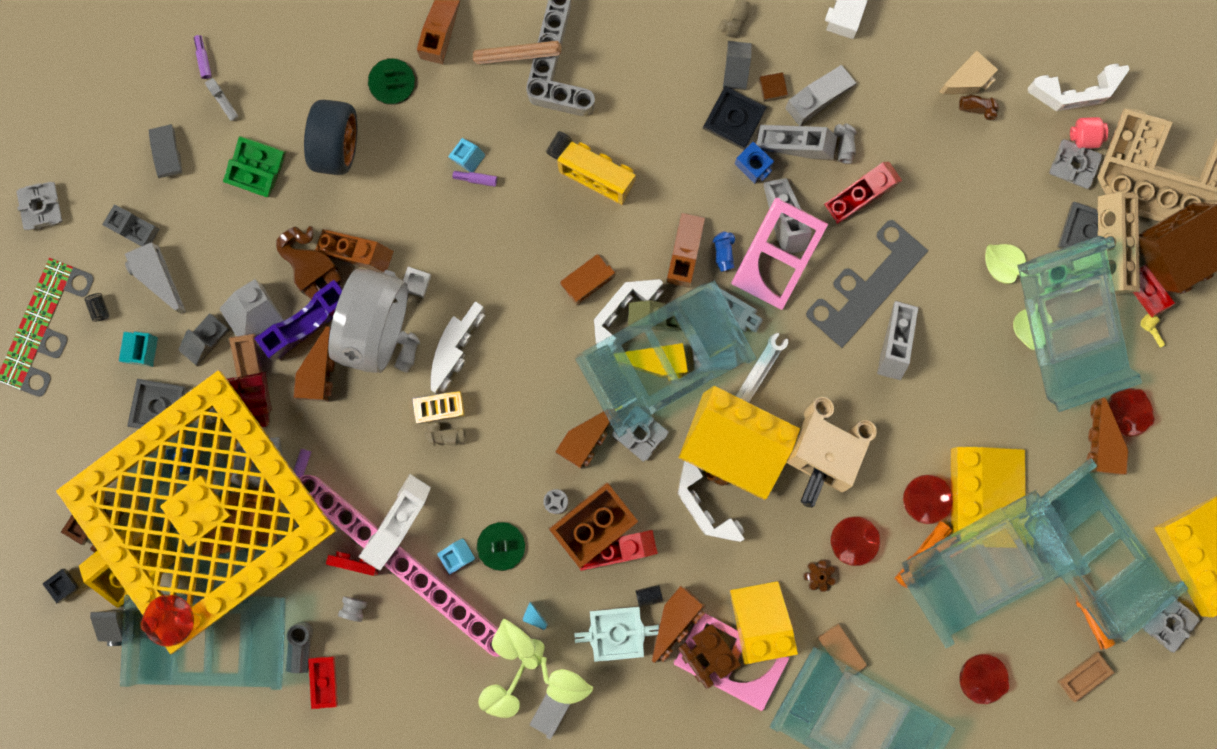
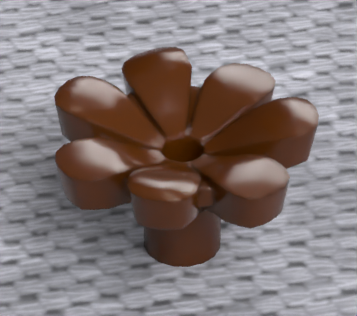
M819 560L817 566L813 562L807 565L810 572H805L803 578L804 580L811 581L808 585L810 590H815L819 587L820 592L827 591V584H835L836 579L831 577L835 572V568L833 566L826 567L825 560Z

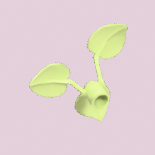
M989 244L985 252L987 268L992 277L997 281L1011 284L1016 280L1017 275L1022 277L1037 275L1038 284L1044 288L1033 311L1022 310L1015 316L1013 321L1015 334L1031 350H1038L1044 346L1053 331L1051 316L1046 312H1038V308L1046 295L1051 291V288L1059 283L1066 291L1079 292L1088 285L1097 265V261L1086 256L1063 254L1054 259L1052 264L1043 270L1038 268L1037 270L1022 272L1021 270L1025 267L1026 259L1024 253L1019 248L1009 244Z
M503 619L493 637L492 647L501 657L509 660L518 657L522 660V664L507 691L500 685H490L481 692L478 703L479 707L490 715L501 718L514 716L520 708V702L511 693L514 691L525 667L535 669L540 664L542 666L544 682L549 684L546 692L549 697L557 702L564 704L579 702L592 692L593 686L587 684L576 673L565 669L552 672L549 678L546 667L547 658L543 657L545 650L543 642L531 639L520 628Z

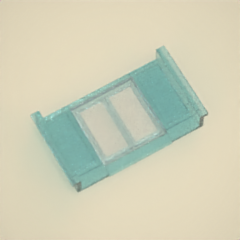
M1098 236L1017 265L1047 400L1056 406L1058 412L1142 384L1140 374L1129 366L1106 251L1115 247L1114 239L1111 236L1108 238Z
M1034 490L903 562L904 572L900 575L945 648H948L955 644L952 634L1075 568L1078 569L1082 576L1091 572L1047 496L1043 495L1040 497L1038 492Z
M815 646L812 648L769 725L776 732L781 731L810 749H945L955 730L954 727Z

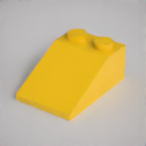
M778 581L730 590L744 664L798 655L793 628Z

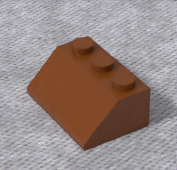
M605 482L551 525L549 530L576 565L581 568L638 523V520L608 482Z
M266 485L265 492L271 493L269 486ZM259 487L248 490L259 491ZM240 492L230 493L227 505L238 506ZM247 493L245 507L256 509L258 495ZM264 496L262 510H274V497ZM228 509L232 517L225 522L235 524L238 510ZM244 511L242 525L253 526L255 512ZM261 513L259 527L270 529L273 515ZM223 526L221 540L233 541L235 528ZM216 529L204 538L215 539ZM241 529L239 543L250 544L252 530ZM258 531L256 545L268 544L270 533ZM203 542L202 555L212 556L214 543ZM221 544L219 554L231 552L232 546ZM238 547V550L246 549V548H244V547Z

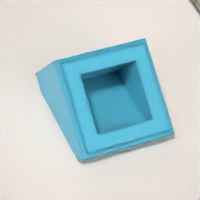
M462 138L448 157L468 172H474L484 159L485 153L478 146Z
M464 539L452 543L437 553L449 575L475 559Z
M530 602L522 620L540 629H546L548 624L533 603Z

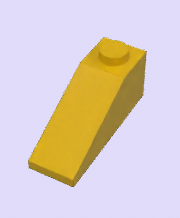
M683 343L610 354L611 362L660 378H668L669 381L681 380L683 375H687L688 372Z

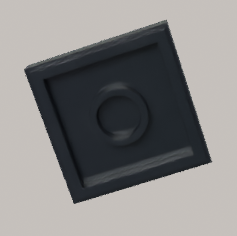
M724 86L702 129L745 150L767 107Z

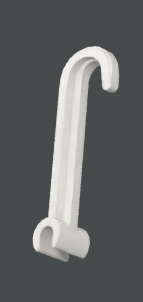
M779 333L769 337L768 345L735 395L736 397L748 403L750 402L780 352L787 347L788 339L782 340L780 345L777 346L775 340Z

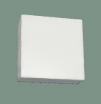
M408 267L403 279L408 285V293L424 298L432 275Z

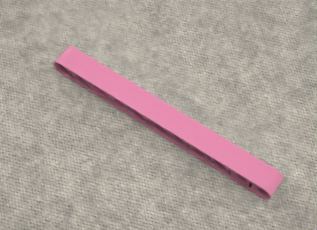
M312 475L301 476L299 480L303 485L308 480H313L315 488L310 495L325 516L364 548L369 539L363 540L361 538V529L365 526L369 527L372 536L377 532L378 527L318 477ZM327 495L332 496L334 500L332 507L329 509L323 506V499ZM345 511H350L352 521L346 525L342 522L341 516ZM398 546L384 566L489 654L499 657L500 655L494 651L491 645L498 628L401 546ZM401 558H405L409 562V568L405 572L400 571L397 566ZM419 574H424L428 578V584L424 588L419 587L416 583V578ZM439 589L447 593V600L443 604L435 600V593ZM456 606H463L466 609L464 619H458L454 616ZM475 622H482L485 625L486 629L483 635H477L473 632L472 628Z

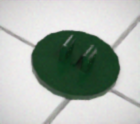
M387 58L379 61L372 67L368 75V87L377 101L387 105H396L404 102L411 96L415 88V77L412 69L406 62Z
M497 522L488 525L482 530L477 539L476 549L480 560L485 566L492 570L505 571L515 567L521 561L525 553V541L523 534L517 527L510 523Z

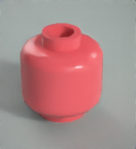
M1100 117L1079 118L1075 126L1070 128V140L1075 141V144L1080 149L1100 148L1108 138L1107 123H1103Z

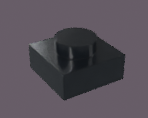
M62 568L42 583L56 604L61 603L80 588L66 568Z

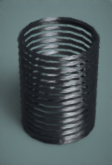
M557 131L546 149V153L558 160L572 139L567 134Z
M101 293L91 294L84 298L93 322L105 320L110 316Z
M659 584L655 585V587L651 586L638 589V591L635 590L639 607L650 605V603L652 605L655 602L657 604V602L660 603V600L663 602Z

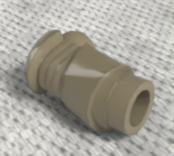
M736 0L729 21L723 19L719 25V31L725 32V36L729 37L741 34L740 28L742 23L745 22L750 13V3L745 0Z
M432 422L427 425L428 432H425L426 437L434 446L436 443L457 446V444L466 442L464 428L440 430L439 422Z

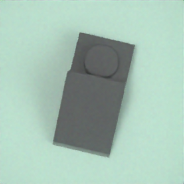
M209 313L194 331L190 329L186 331L178 350L198 366L229 332V329Z

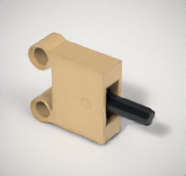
M819 397L806 407L804 411L805 420L797 436L793 451L787 460L789 465L810 475L801 498L803 506L809 508L815 506L824 483L842 493L853 486L869 443L877 434L875 425L868 420L860 421L848 432L825 421L834 412L833 403L826 397ZM816 408L821 411L822 415L817 412Z

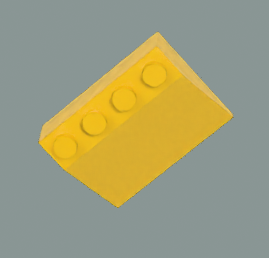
M713 386L705 391L701 397L679 459L766 500L793 451L800 428Z
M987 447L951 448V529L953 530L951 533V546L1026 548L1025 450Z
M1217 496L1154 527L1200 616L1211 618L1217 616Z

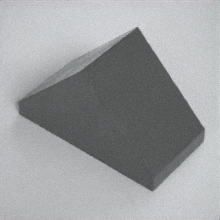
M728 41L723 88L727 86L731 89H747L751 63V43Z

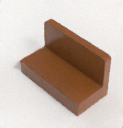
M597 254L561 280L560 284L574 303L578 305L615 278V272Z

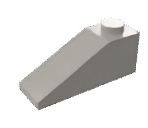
M840 65L789 99L785 109L796 123L802 126L856 85V82L845 68Z
M760 125L757 145L765 151L810 159L833 160L837 136L827 127Z
M787 178L764 182L763 186L769 209L776 197L801 210ZM781 212L774 226L781 249L790 254L806 251L812 232L810 227Z
M151 242L125 253L127 258L125 266L131 276L134 275V277L175 311L181 314L186 312L160 248Z
M897 301L894 302L880 354L877 374L897 380L902 379L910 363L918 307Z

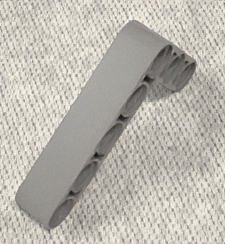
M548 0L538 43L559 41L562 46L571 11V0H565L566 3L561 6L554 3L556 0ZM552 21H558L560 26L552 28L549 24ZM559 55L533 59L526 88L528 99L532 104L579 116H588L593 113L595 97L590 90L553 81ZM540 66H547L550 68L549 71L546 73H540L537 71V69ZM535 88L544 90L540 96L533 95L532 91ZM563 93L567 98L564 101H557L555 96ZM588 99L590 104L582 107L578 104V101Z

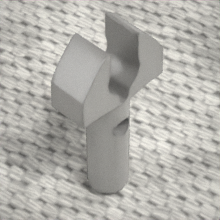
M211 78L205 82L207 88L220 104L229 120H236L238 114L215 79Z

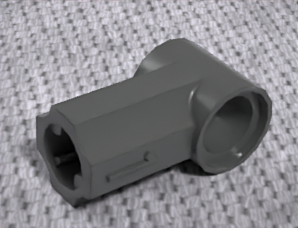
M302 621L291 626L286 634L288 640L286 672L308 673L309 670L308 659L310 657L313 628L309 623ZM296 628L304 630L306 635L304 640L296 638L294 633Z

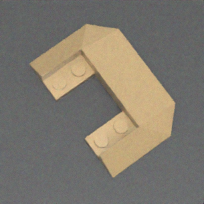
M1124 108L1097 176L1105 195L1118 192L1138 194V215L1159 222L1191 203L1217 204V138L1200 178L1155 166L1173 122L1148 115L1144 111Z

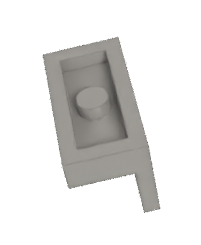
M546 693L530 726L546 734V738L551 740L570 704L557 702Z

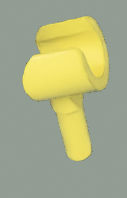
M1147 314L1141 320L1140 325L1153 335L1159 347H1163L1165 343L1155 328L1160 320L1157 316L1151 318Z

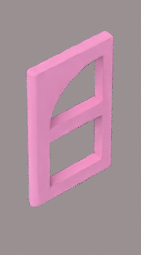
M775 197L731 284L783 310L828 223ZM781 212L816 230L801 259L767 242ZM761 251L796 269L781 297L772 292L761 277L759 271Z
M706 613L697 624L694 623L685 641L691 650L696 644L691 637L704 629L706 623H712L714 627L737 638L731 651L736 659H739L742 651L738 630ZM679 652L674 660V665L696 675L690 665L684 663L681 658L683 655ZM777 658L773 666L763 676L749 682L729 680L731 673L722 679L718 677L716 672L710 674L709 677L714 683L713 686L763 711L789 658Z

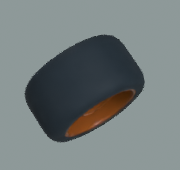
M318 100L312 104L305 126L304 156L306 165L313 172L344 175L350 170L355 156L358 133L357 114L351 104L333 100Z

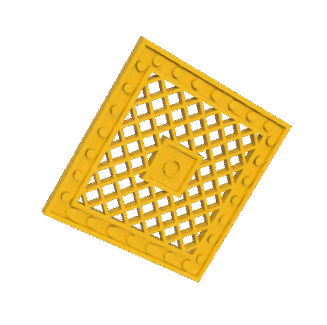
M219 370L56 490L170 654L177 652L337 532L229 381ZM214 407L218 413L208 411ZM206 416L217 417L215 431L204 429ZM199 418L198 428L188 427ZM223 421L232 433L222 432ZM186 430L197 432L195 446L184 444ZM179 433L178 443L167 442ZM204 433L214 434L212 448L201 447ZM221 435L232 437L230 451L219 449ZM237 442L241 444L246 453L236 452ZM166 445L177 447L174 461L164 460ZM159 448L157 458L147 457ZM183 448L194 449L192 463L181 462ZM201 450L211 452L209 466L199 465ZM218 453L229 454L227 468L216 467ZM235 455L246 457L244 471L233 469ZM146 461L156 462L154 476L144 475ZM252 461L261 473L250 472ZM163 463L174 464L172 478L161 477ZM138 464L137 473L127 472ZM180 466L191 467L189 481L178 479ZM198 468L208 469L207 480L204 476H199L196 479ZM215 471L226 472L224 486L213 485ZM232 473L243 474L241 488L230 487ZM126 476L136 477L134 491L123 490ZM250 476L261 477L259 491L248 490ZM143 478L153 480L151 493L141 492ZM118 479L117 488L107 487ZM160 481L171 482L169 496L158 495ZM266 481L275 493L265 492ZM177 483L187 484L186 487L176 493ZM213 488L223 490L221 500ZM105 491L116 492L113 506L103 505ZM229 491L240 492L238 506L227 505ZM247 493L258 495L256 509L245 507ZM123 494L133 495L131 509L120 507ZM140 496L150 497L148 511L138 510ZM264 496L275 497L273 511L262 510ZM157 498L167 500L160 505L164 513L155 512ZM281 501L290 514L279 512ZM103 509L113 510L111 519ZM228 509L238 510L235 524L225 522L232 517ZM120 511L130 513L128 526L117 525ZM244 511L255 512L253 526L242 525ZM261 513L273 515L270 529L259 527ZM137 514L147 515L145 529L135 527ZM154 516L165 518L163 531L152 530ZM279 516L290 518L288 531L276 530ZM295 522H297L299 527L294 530ZM171 523L179 534L169 532ZM223 526L235 528L233 541L221 540ZM118 529L127 530L126 539L123 538ZM216 529L215 539L204 538ZM241 529L252 530L250 544L239 543ZM134 531L144 533L142 546L132 545ZM258 531L270 533L268 547L256 545ZM151 534L162 535L160 549L149 548ZM276 534L287 535L274 545ZM168 537L179 538L177 552L166 550ZM185 542L188 547L196 544L195 554L184 553ZM203 542L214 543L212 557L201 555ZM221 544L232 546L230 559L218 558ZM238 547L249 548L247 562L236 560ZM132 549L141 551L140 561ZM255 549L266 551L254 560ZM148 552L159 553L157 567L146 565ZM165 554L176 556L174 569L163 568ZM183 557L194 558L192 572L181 570ZM200 559L211 561L209 574L198 573ZM218 562L229 564L227 577L216 576ZM235 565L246 566L233 576ZM147 570L156 571L154 580ZM162 572L173 574L171 587L160 586ZM180 575L191 576L189 590L178 588ZM197 577L208 579L206 592L195 591ZM215 580L226 581L213 591ZM161 590L170 592L169 602ZM177 593L188 594L186 608L175 606ZM194 595L204 597L193 606ZM175 611H180L184 613L178 616V614Z

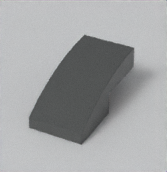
M172 124L149 129L150 146L158 178L182 173L181 156L177 149L175 129Z
M115 204L102 224L141 247L153 242L160 230Z

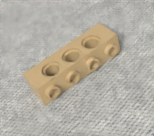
M1118 192L1098 196L1099 293L1124 294L1140 292L1138 194Z

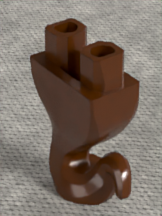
M295 226L277 238L276 248L280 256L291 264L294 272V283L299 291L312 300L314 294L321 290L318 285L326 281L329 284L335 280L340 285L343 281L337 272L339 269L324 253L315 250L292 248L296 241L304 245L310 243L314 237L312 226L307 228L306 234Z

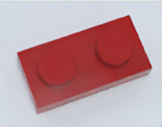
M1146 265L1140 267V292H1133V294L1151 318L1171 308L1175 303Z
M336 551L335 555L332 554L327 557L326 565L366 575L378 576V569L361 558L359 561L350 559L351 554Z
M335 656L309 658L311 709L337 707Z

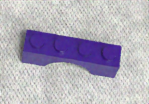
M333 280L315 293L312 300L298 313L282 322L273 324L254 339L268 358L273 361L278 360L333 319L343 289Z

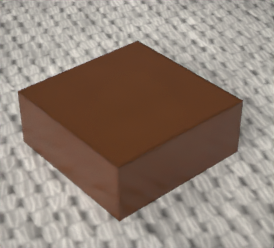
M783 72L759 77L764 102L787 98L788 93Z

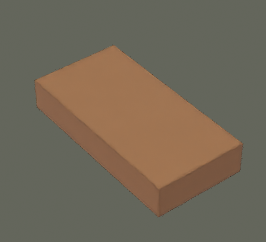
M255 333L229 338L237 377L241 376L242 378L244 375L263 372L257 342L254 339L256 337Z
M839 624L834 625L817 637L846 680L867 666Z
M1095 652L1057 682L1072 702H1077L1110 677L1114 671L1101 654Z

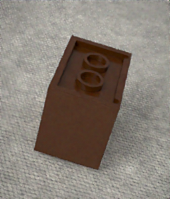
M1191 203L1139 234V256L1143 264L1148 267L1165 291L1177 292L1179 294L1189 292L1194 288L1193 285L1200 281L1211 279L1214 273L1217 272V204Z

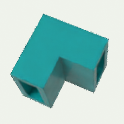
M123 332L119 362L153 367L158 337L149 333Z

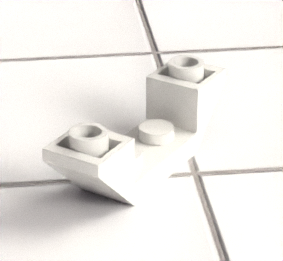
M1119 64L1106 66L1097 76L1099 86L1089 87L1084 92L1076 93V90H1069L1061 94L1058 77L1049 78L1048 75H1044L1034 79L1028 87V93L1055 111L1103 104L1111 97L1129 71V66L1119 67Z
M660 279L625 282L594 319L597 357L599 359H602L604 356L608 358L617 348L615 345L616 337L608 332L604 326L607 325L609 327L617 318L615 313L620 307L625 308L633 299L632 293L642 301H656L664 292L661 289L663 282Z
M684 461L677 494L704 535L737 542L743 541L744 537L742 534L745 531L737 520L733 522L730 518L716 528H713L712 524L715 521L707 510L703 512L698 504L701 500L694 490L689 492L687 487L703 477L701 472L704 470Z
M410 474L398 492V498L377 532L370 537L359 558L376 569L381 570L399 546L423 507L431 487Z

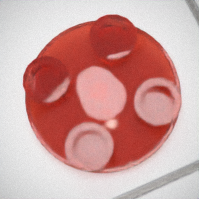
M1120 389L1114 392L1107 401L1123 436L1132 437L1140 435L1154 423L1155 418L1153 416L1152 404L1141 389Z
M921 475L914 478L906 486L903 494V504L911 518L920 523L933 524L949 515L953 504V496L945 480L934 475Z
M847 517L834 527L830 539L831 548L841 562L851 566H861L870 562L877 555L880 547V534L876 527L867 519Z
M162 595L151 601L145 609L141 628L154 643L166 647L175 646L183 642L190 635L194 625V614L190 605L183 598L176 595Z
M989 654L975 655L969 658L961 668L959 675L961 689L966 697L975 703H993L1009 690L1008 671L1002 661L995 656Z

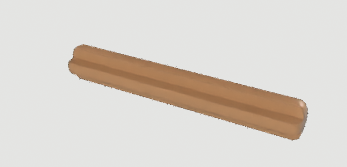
M559 41L480 49L473 52V61L476 64L557 56L561 54L562 46Z

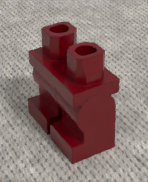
M266 372L244 375L242 378L241 376L227 378L262 428L269 426V412L273 409L270 403Z

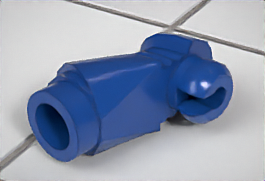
M723 231L715 236L712 242L716 245V264L720 267L721 272L735 268L731 246L735 243V236L731 232Z

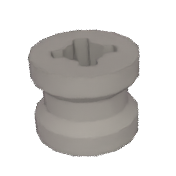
M558 489L548 491L543 500L546 510L553 514L564 512L568 506L567 495Z
M343 596L342 602L344 605L339 611L338 616L362 622V611L366 608L367 602Z

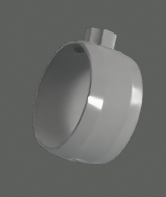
M355 269L351 273L340 295L331 325L328 351L329 357L341 365L364 372L382 373L397 344L408 300V285L396 277L395 272L385 270L384 273L369 269Z

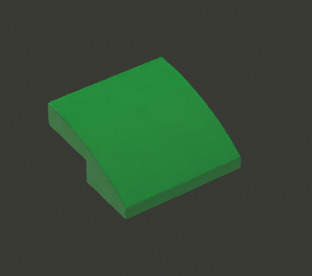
M239 136L233 158L228 161L223 182L268 198L274 188L287 151Z

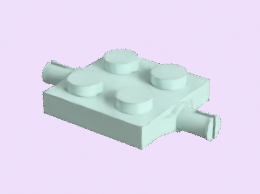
M639 606L590 611L591 625L589 632L574 633V636L576 638L575 644L590 642L594 652V662L644 657L643 642L645 636L658 635V631L649 630H659V626H644L640 619Z

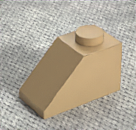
M976 51L944 84L939 92L943 95L976 94L981 88L987 90L996 80L993 75L998 69Z

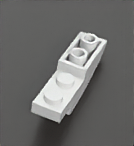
M477 302L472 305L462 321L454 316L452 317L439 341L431 372V390L437 395L440 391L443 393L451 384L449 379L454 371L458 373L465 364L463 359L465 354L459 350V347L466 346L472 336L469 333L474 326L479 327L486 316L483 314L485 312L484 307Z

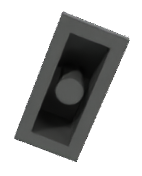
M132 610L90 612L91 622L98 642H107V646H122L123 641L131 640Z

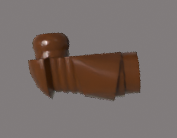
M970 94L961 96L959 100L960 111L977 114L984 113L986 120H994L998 116L999 105L993 97L985 99Z

